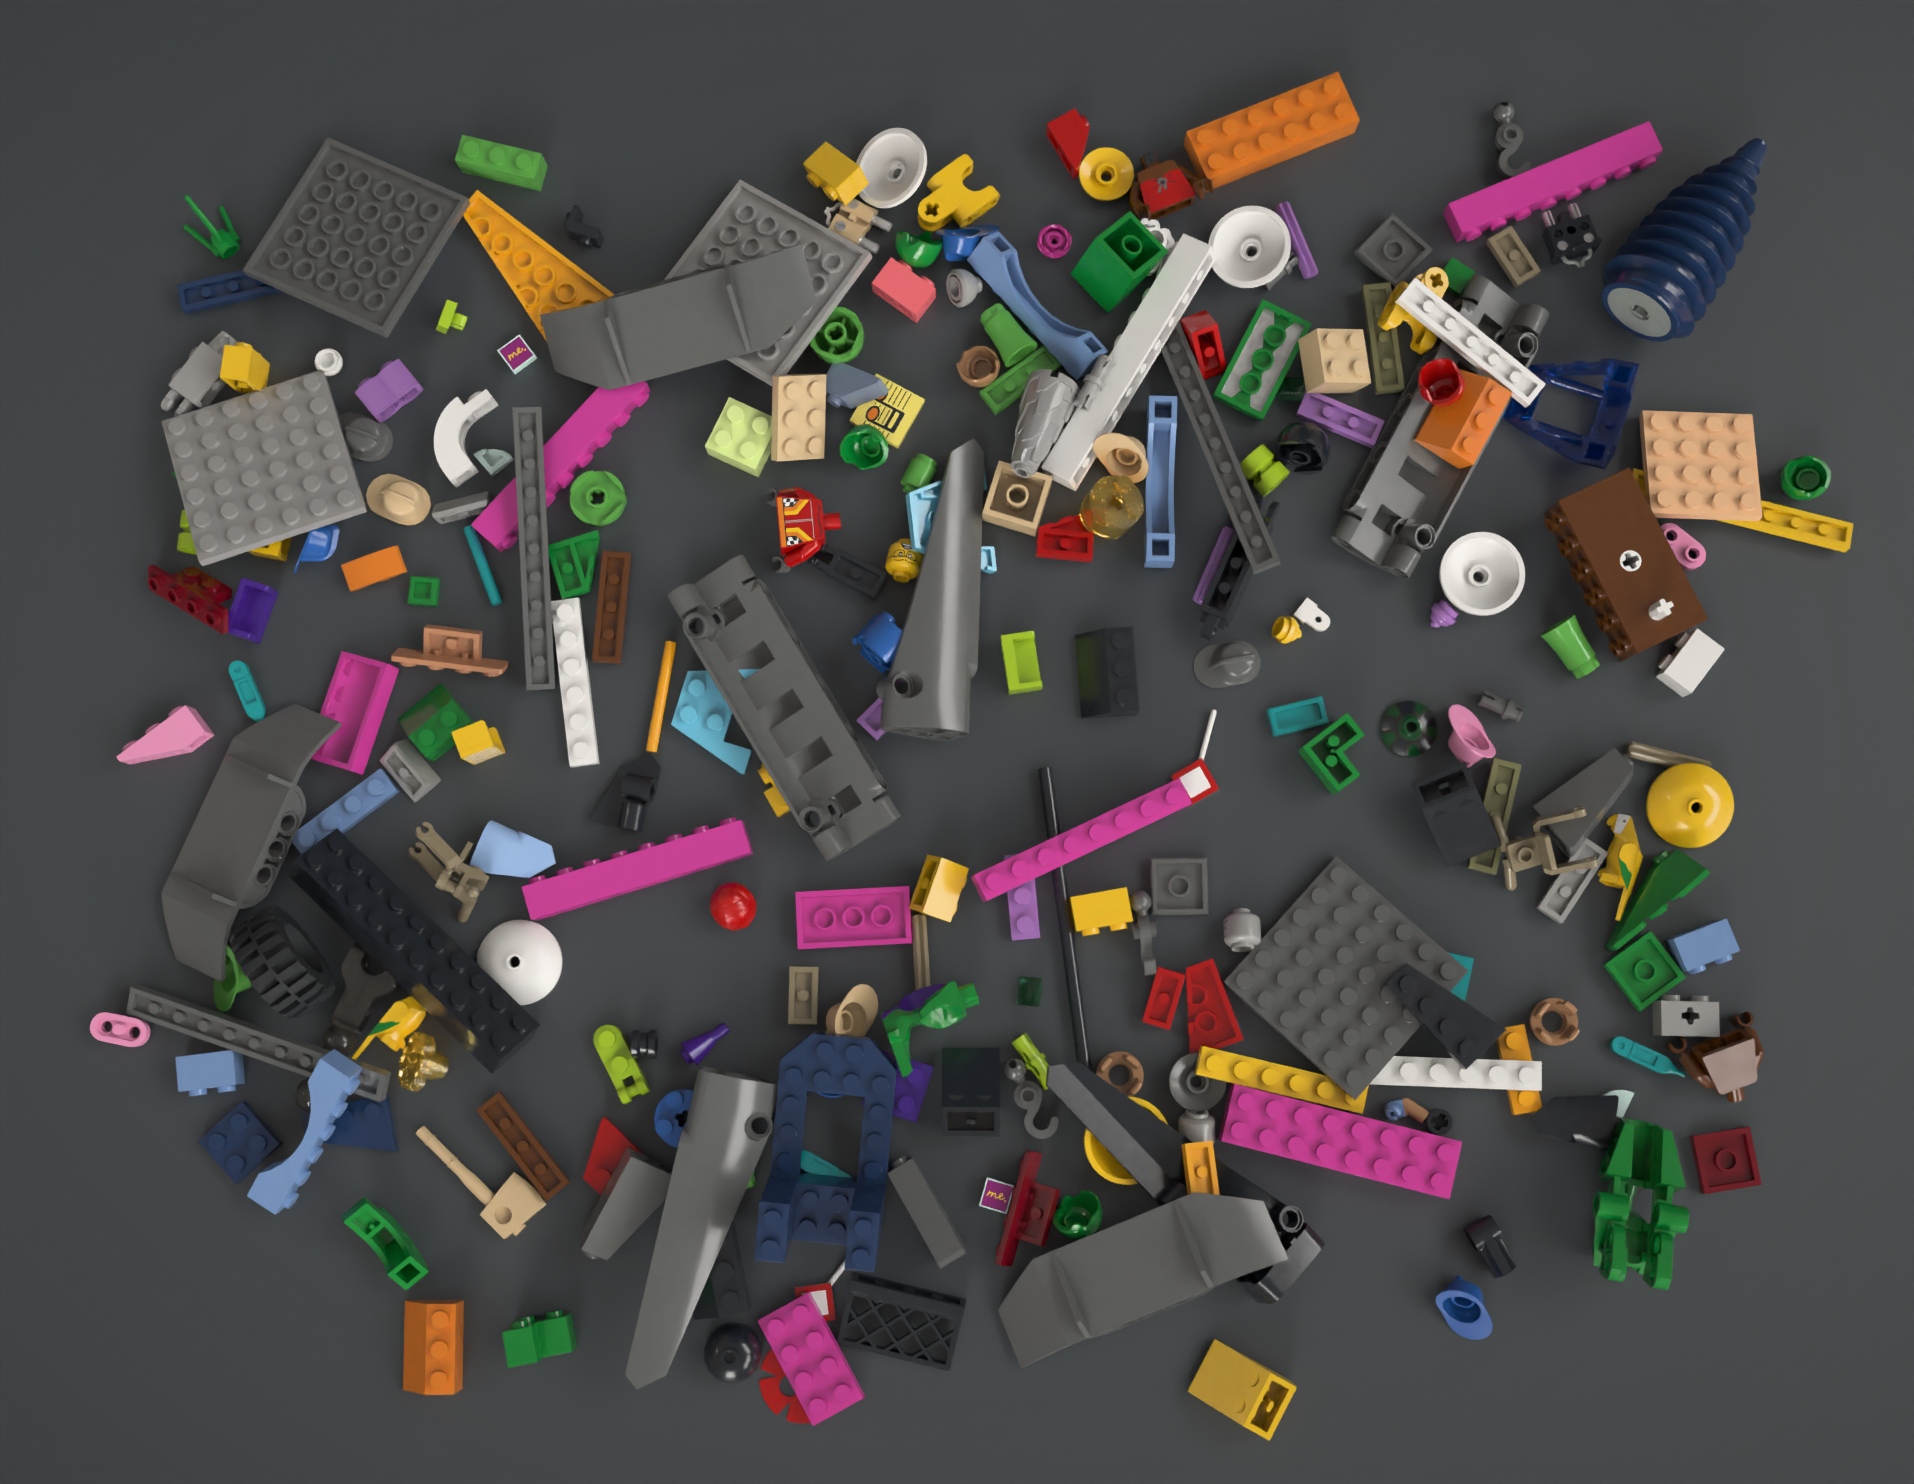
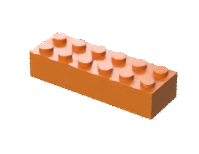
M1335 72L1186 131L1183 145L1196 175L1201 179H1211L1215 189L1354 134L1360 119L1339 72Z

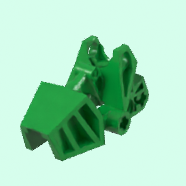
M1620 1117L1609 1148L1598 1170L1599 1181L1609 1182L1608 1192L1596 1191L1592 1202V1214L1596 1218L1592 1252L1593 1265L1600 1266L1599 1273L1605 1279L1623 1282L1627 1266H1629L1632 1270L1637 1271L1638 1274H1643V1280L1649 1287L1668 1290L1672 1280L1673 1238L1676 1233L1684 1234L1689 1224L1688 1208L1672 1204L1673 1193L1686 1188L1673 1133L1671 1130L1656 1123ZM1637 1187L1653 1190L1651 1223H1646V1220L1640 1214L1631 1210L1633 1195H1636Z

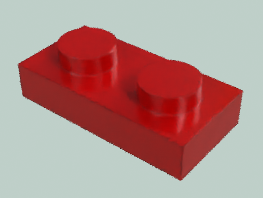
M1158 966L1142 1022L1170 1030L1186 974Z

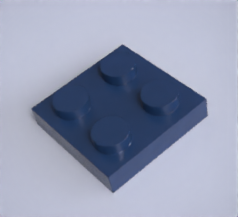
M246 1101L240 1102L198 1141L235 1184H239L283 1144Z

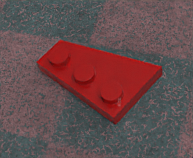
M1212 958L1187 967L1189 1054L1199 1053L1200 1046L1220 1049L1244 1040L1214 959Z

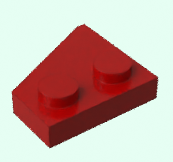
M604 1117L600 1122L583 1179L600 1195H602L627 1147L644 1154L607 1117Z

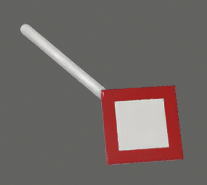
M1215 709L1211 710L1198 760L1171 775L1173 781L1181 779L1192 802L1191 805L1219 790L1218 785L1204 763V757L1217 713Z
M845 1260L827 1283L794 1287L796 1298L809 1291L811 1292L825 1321L836 1320L832 1285L845 1270Z

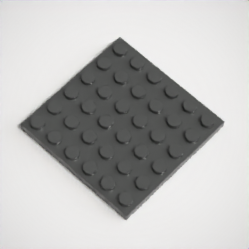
M327 137L243 268V271L253 279L388 338L467 210L470 202L463 195Z
M1336 856L1262 938L1261 942L1254 947V950L1227 977L1223 984L1353 1100H1356L1422 1025L1387 988L1384 982L1403 964L1407 963L1448 991H1451L1468 970Z

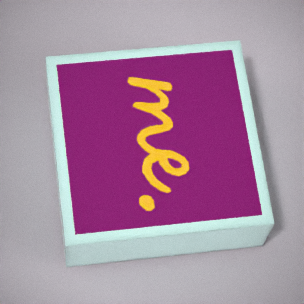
M520 335L497 350L514 374H517L537 359Z
M987 1177L979 1206L1007 1214L1014 1185Z

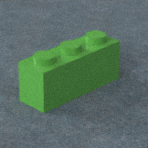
M462 135L455 161L462 173L537 191L542 189L548 167L542 153Z

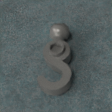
M1501 101L1493 108V117L1501 125L1494 136V143L1502 151L1496 162V169L1499 175L1507 180L1529 171L1531 162L1525 161L1519 169H1512L1507 164V160L1514 155L1521 145L1524 134L1517 124L1511 123L1515 111L1513 105L1508 101Z
M1138 890L1133 893L1129 900L1131 909L1136 912V922L1131 923L1132 935L1134 940L1139 939L1144 976L1155 975L1156 961L1152 955V937H1157L1155 920H1149L1147 910L1151 906V898L1146 892Z
M1009 1059L1004 1065V1074L1008 1079L1015 1081L1017 1085L1014 1090L1015 1102L1019 1107L1027 1110L1024 1116L1026 1130L1031 1136L1038 1139L1050 1137L1058 1128V1118L1052 1116L1048 1127L1045 1129L1035 1128L1033 1118L1038 1112L1042 1101V1090L1035 1082L1027 1081L1025 1077L1026 1066L1021 1059ZM1010 1060L1016 1062L1014 1068L1009 1067L1008 1063Z

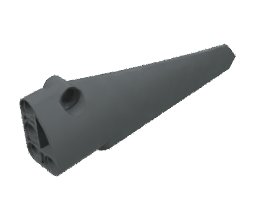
M974 438L949 453L934 518L902 633L887 677L880 679L876 687L879 698L884 701L881 708L882 731L936 741H947L969 735L971 678L975 675L978 666L984 451Z
M701 1066L698 1069L685 1128L682 1129L625 1372V1376L636 1390L667 1375L769 1134L772 1131L776 1115L777 1082ZM757 1117L765 1118L768 1122V1129L758 1132L753 1128L752 1121Z

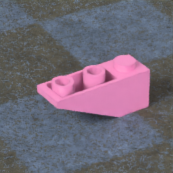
M187 705L179 706L173 709L168 714L169 718L161 724L156 723L145 731L146 735L141 739L126 744L122 749L123 752L117 756V759L123 763L135 764L190 753L212 738L214 733L196 709Z

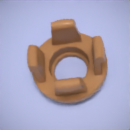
M1559 998L1544 999L1537 1003L1531 1011L1529 1019L1531 1031L1539 1041L1547 1045L1557 1046L1568 1041L1571 1042L1580 1032L1577 1028L1578 1018L1576 1012L1578 1009L1566 1000L1564 1001ZM1549 1011L1557 1012L1562 1018V1026L1556 1032H1549L1542 1025V1017Z
M1117 1051L1106 1055L1100 1061L1096 1070V1075L1126 1096L1135 1095L1143 1084V1068L1137 1058L1127 1052ZM1118 1064L1126 1066L1130 1073L1128 1082L1122 1086L1114 1085L1109 1079L1110 1069Z

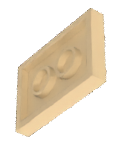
M825 374L773 375L771 460L778 462L824 458Z

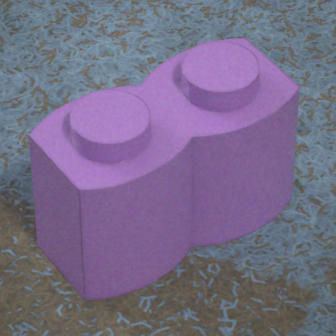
M400 359L386 362L380 368L377 376L373 378L368 377L361 381L355 394L377 421L381 423L394 415L402 406L415 399L424 389Z

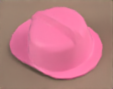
M1452 705L1448 709V717L1453 727V731L1448 739V747L1460 763L1465 762L1467 768L1483 757L1493 758L1496 754L1495 748L1488 739L1478 718L1464 706Z

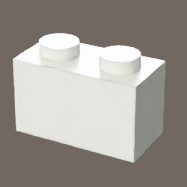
M1698 628L1689 633L1684 632L1674 644L1677 647L1672 655L1667 654L1658 665L1661 670L1656 675V678L1682 697L1691 694L1725 650Z

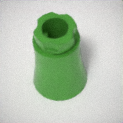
M995 304L982 313L980 321L999 351L1006 367L1015 366L1035 351L1037 343L1022 329L1002 304Z
M1575 614L1562 619L1540 635L1560 657L1568 671H1572L1576 679L1589 674L1600 666V662L1595 657L1596 653L1582 632Z

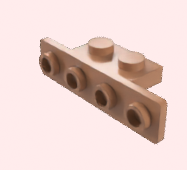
M427 624L424 627L423 650L398 648L391 655V661L400 662L402 666L411 667L418 664L426 665L427 668L432 670L450 668L455 669L458 673L483 672V675L488 677H497L508 668V661L482 658V631Z

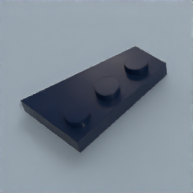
M387 1094L386 1099L381 1102L369 1098L348 1102V1106L343 1114L336 1118L333 1123L336 1126L334 1132L326 1141H323V1143L398 1151L389 1095ZM311 1110L301 1112L304 1135L308 1128Z

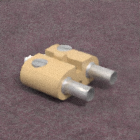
M852 199L846 206L841 202L836 203L833 207H827L824 211V214L827 215L826 224L829 227L828 229L875 254L878 252L880 245L865 238V234L869 232L872 225L887 232L892 227L891 222L877 216V209L856 199ZM838 207H840L839 213H838V214L836 213L835 217L833 218L832 222L830 223V219H831V214H830V212H833V211H835Z

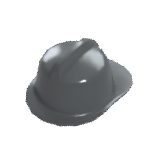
M349 412L338 416L350 457L362 461L375 462L389 454L393 446V436L385 423H379L377 419L359 413Z
M1239 640L1204 647L1194 660V673L1197 679L1203 685L1210 688H1224L1250 682L1258 675L1261 667L1258 651L1251 644Z

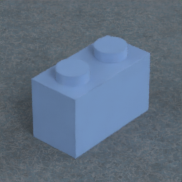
M1727 918L1709 922L1665 939L1672 959L1682 972L1688 971L1689 975L1706 970L1705 964L1715 961L1716 965L1730 961L1733 959L1731 954L1740 951Z
M227 1050L175 1057L178 1092L189 1091V1096L207 1094V1088L217 1087L218 1093L236 1091L235 1085L245 1084L243 1054Z

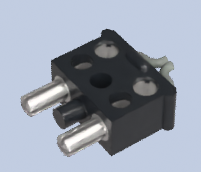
M1573 203L1568 206L1572 219L1569 220L1567 214L1562 213L1557 216L1559 223L1556 224L1551 211L1543 212L1542 217L1546 229L1542 237L1551 257L1550 264L1555 265L1564 262L1569 265L1575 264L1578 268L1584 267L1585 261L1590 259L1592 253L1596 252L1602 242V239L1597 237L1589 214L1582 216L1577 203ZM1585 256V257H1583V258L1581 259V262H1578L1577 260H1571V259H1575V258H1578V257Z

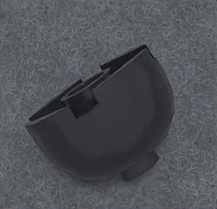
M1308 421L1289 424L1280 431L1272 453L1274 454V459L1280 461L1284 466L1289 464L1297 467L1293 472L1311 475L1321 472L1323 466L1326 467L1331 447L1328 435L1316 424Z
M730 1322L717 1327L708 1337L704 1347V1362L708 1371L716 1379L726 1383H739L750 1378L758 1369L762 1358V1343L758 1334L750 1326Z

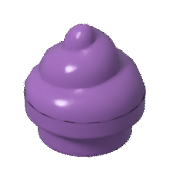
M1442 599L1439 603L1435 602L1431 606L1430 626L1438 628L1440 626L1447 627L1453 625L1459 613L1445 599Z

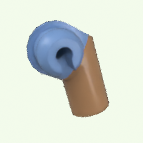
M1407 1097L1392 1100L1385 1106V1115L1392 1121L1409 1115L1422 1124L1429 1114V1111Z

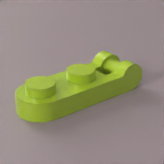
M604 1025L598 1028L593 1038L594 1045L617 1090L621 1102L625 1105L632 1101V1097L650 1092L648 1083L636 1059L632 1058L631 1049L622 1031L614 1025ZM633 1076L635 1083L627 1087L624 1079Z

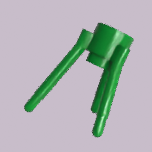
M185 195L184 199L212 233L210 237L212 243L187 224L183 225V228L210 249L216 258L221 256V258L227 259L237 253L240 248L238 243L241 239L235 233L225 208L219 206V211L228 232H225L224 229L217 231L191 197Z

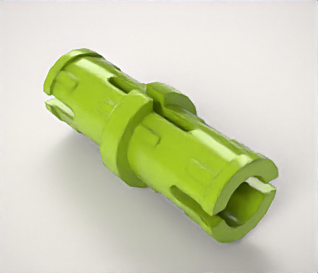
M1024 1033L1011 1044L1022 1056L1027 1070L1030 1069L1043 1089L1046 1090L1048 1089L1046 1086L1047 1066H1049L1045 1060L1046 1056L1043 1052L1040 1053L1028 1037V1034Z

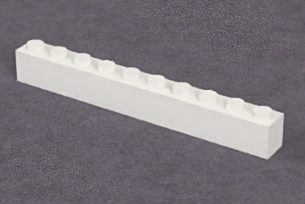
M1184 233L1180 240L1173 244L1168 260L1158 269L1156 279L1151 288L1146 289L1137 311L1132 312L1126 329L1114 342V348L1105 363L1112 358L1115 361V365L1104 381V389L1098 392L1089 411L1080 409L1083 403L1079 407L1075 406L1070 421L1065 428L1061 429L1055 446L1043 460L1041 468L1046 475L1053 477L1052 480L1074 491L1077 490L1097 457L1093 451L1095 439L1101 434L1113 431L1162 347L1216 261L1217 257L1211 245Z

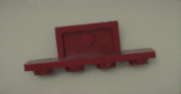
M156 565L148 566L147 583L150 591L219 633L225 634L229 632L228 609L219 603L232 599V588L195 566L185 568L183 571L172 575Z
M1026 1150L1025 1155L1020 1160L1019 1178L1012 1189L1010 1211L1004 1218V1233L1002 1240L996 1248L997 1265H1013L1020 1239L1038 1246H1046L1060 1189L1035 1182L1042 1159V1153Z

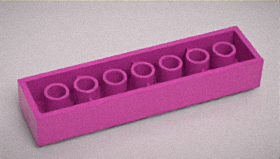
M1230 1083L1218 1134V1140L1446 1199H1450L1462 1145L1461 1141L1233 1083Z

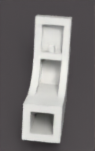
M487 389L471 395L466 404H463L458 397L453 399L443 410L436 424L434 432L435 455L442 471L456 488L479 472L466 453L465 437L473 423L498 406V403Z

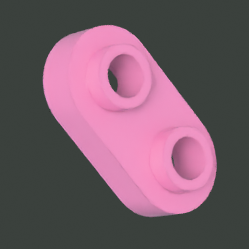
M1666 523L1660 526L1665 536L1666 533H1671L1674 536V540H1668L1682 569L1694 570L1704 563L1706 551L1698 541L1676 524ZM1689 550H1692V551L1695 552V554H1696V558H1695V559H1692V558L1689 557V555H1688Z
M103 1012L97 1014L90 1023L92 1036L103 1042L127 1047H139L145 1044L150 1037L148 1023L136 1017ZM107 1022L112 1024V1029L109 1032L105 1029ZM136 1027L140 1031L137 1038L133 1036V1030Z

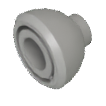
M952 269L946 281L948 296L951 302L958 308L970 304L976 298L977 293H980L983 288L980 277H974L972 273L964 269Z

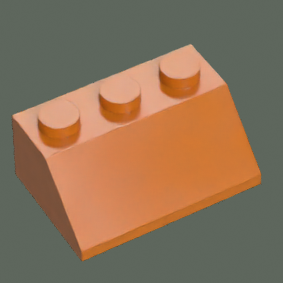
M1460 370L1465 380V390L1462 397L1450 406L1436 407L1432 405L1414 441L1458 469L1474 465L1512 392L1494 380L1464 370Z
M464 1299L405 1300L403 1390L423 1395H454L463 1389Z

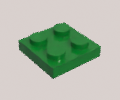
M1652 931L1645 932L1602 964L1637 1011H1642L1686 978Z

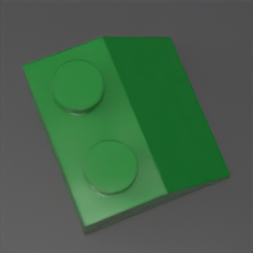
M442 683L398 718L407 736L421 753L433 762L456 744L451 732L475 723Z

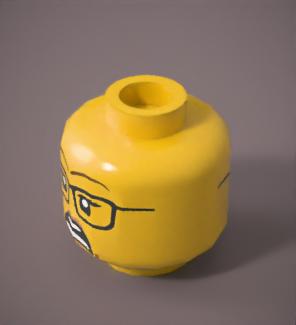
M900 539L889 547L885 563L886 571L898 582L905 583L910 579H915L918 577L924 554L912 550L910 539Z

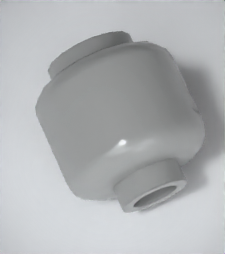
M1246 908L1234 909L1233 914L1225 917L1223 921L1225 944L1231 947V950L1234 952L1242 953L1254 950V947L1261 942L1260 918L1250 913V910Z
M1187 1109L1185 1114L1179 1117L1178 1132L1193 1143L1213 1141L1214 1145L1216 1121L1207 1110L1191 1111Z

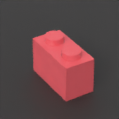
M892 257L871 283L873 293L916 323L936 298V288H934L935 285L930 279L925 276H917L906 262L902 260L897 262Z

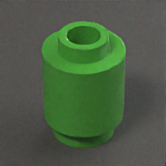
M917 453L916 457L911 459L900 481L904 486L903 491L908 494L930 485L937 471L935 469L937 462L926 455Z

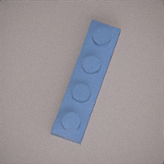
M380 768L298 829L292 842L302 854L337 828L344 834L400 791L386 772Z

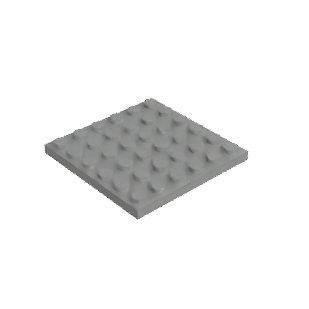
M739 180L664 280L714 266L734 265L802 244L817 302L771 347L726 359L773 387V375H786L871 261L872 255L866 249L746 182Z
M322 370L162 421L198 561L202 566L367 512L329 383Z

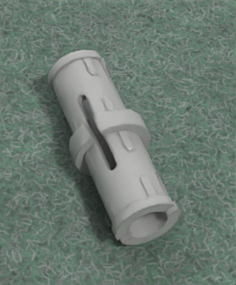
M1099 354L1092 371L1083 379L1084 385L1073 402L1076 407L1083 403L1080 408L1083 411L1090 410L1098 392L1104 389V381L1115 365V361L1112 358L1105 363L1108 358L1107 355Z

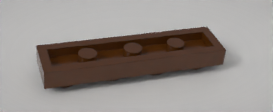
M602 551L592 661L594 663L622 665L632 560L631 553Z
M501 1091L476 1110L546 1201L550 1200L571 1183L567 1175Z

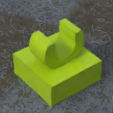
M446 300L435 329L436 331L446 334L449 326L461 331L463 330L468 317L454 313L458 303Z

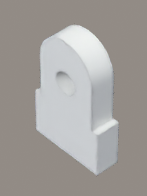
M1307 597L1293 616L1303 624L1305 622L1316 631H1325L1330 625L1329 616L1317 608L1318 605ZM1315 618H1320V622H1316Z

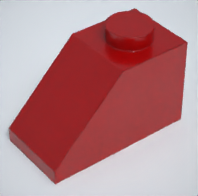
M1075 108L1047 123L1046 136L1073 180L1079 175L1090 130L1086 117L1084 115L1080 116Z
M1204 310L1180 319L1183 332L1203 379L1225 372L1227 366L1218 324L1208 311Z

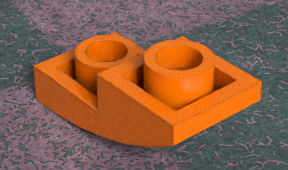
M398 545L341 565L350 592L380 581H386L407 572Z

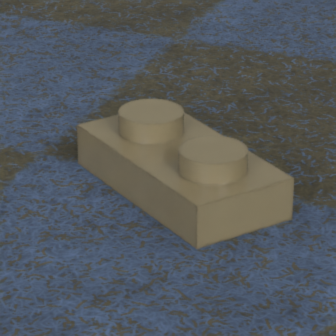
M1512 226L1486 241V245L1515 288L1541 272Z
M789 966L788 1024L818 1025L819 967Z

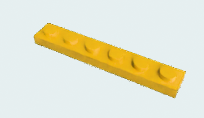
M1200 1046L1194 1072L1196 1075L1361 1114L1364 1111L1369 1087L1368 1085L1359 1097L1353 1100L1326 1075L1205 1046Z

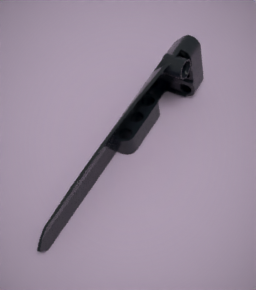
M1080 1062L1047 1066L1046 1086L1159 1206L1188 1195L1181 1144L1193 1143L1192 1141L1134 1102ZM1215 1158L1219 1194L1264 1201L1288 1257L1287 1261L1235 1278L1256 1302L1272 1304L1287 1292L1322 1250L1325 1242L1304 1221L1300 1209L1296 1206L1285 1205ZM1284 1213L1288 1215V1223L1286 1226L1282 1221Z

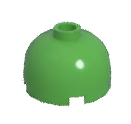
M836 307L811 340V348L821 360L828 364L848 363L856 358L863 348L864 331L862 323L851 310L844 307Z

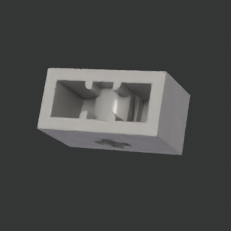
M1662 995V1001H1654L1652 1003L1653 1035L1720 1037L1719 1002H1709V996H1691V1001H1680V995ZM1682 1013H1690V1019H1682Z

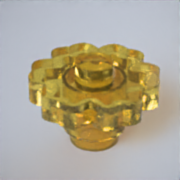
M415 1032L409 1037L408 1045L402 1050L399 1067L401 1068L398 1074L400 1087L418 1092L424 1088L426 1079L436 1080L437 1078L442 1079L445 1076L449 1064L448 1057L439 1051H435L436 1044L433 1036Z

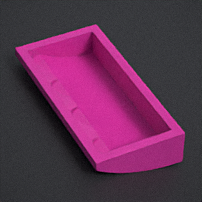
M341 652L320 712L321 715L340 722L341 727L316 751L311 758L312 760L357 774H364L399 668L359 655Z

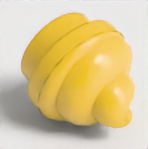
M1279 616L1272 626V636L1280 643L1287 644L1302 636L1297 621L1291 616Z

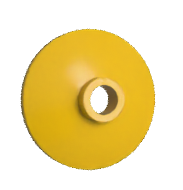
M1104 147L1090 152L1084 158L1079 170V179L1088 195L1097 200L1112 201L1128 192L1133 183L1134 169L1130 159L1123 152L1114 148ZM1109 175L1111 180L1103 181L1101 176Z

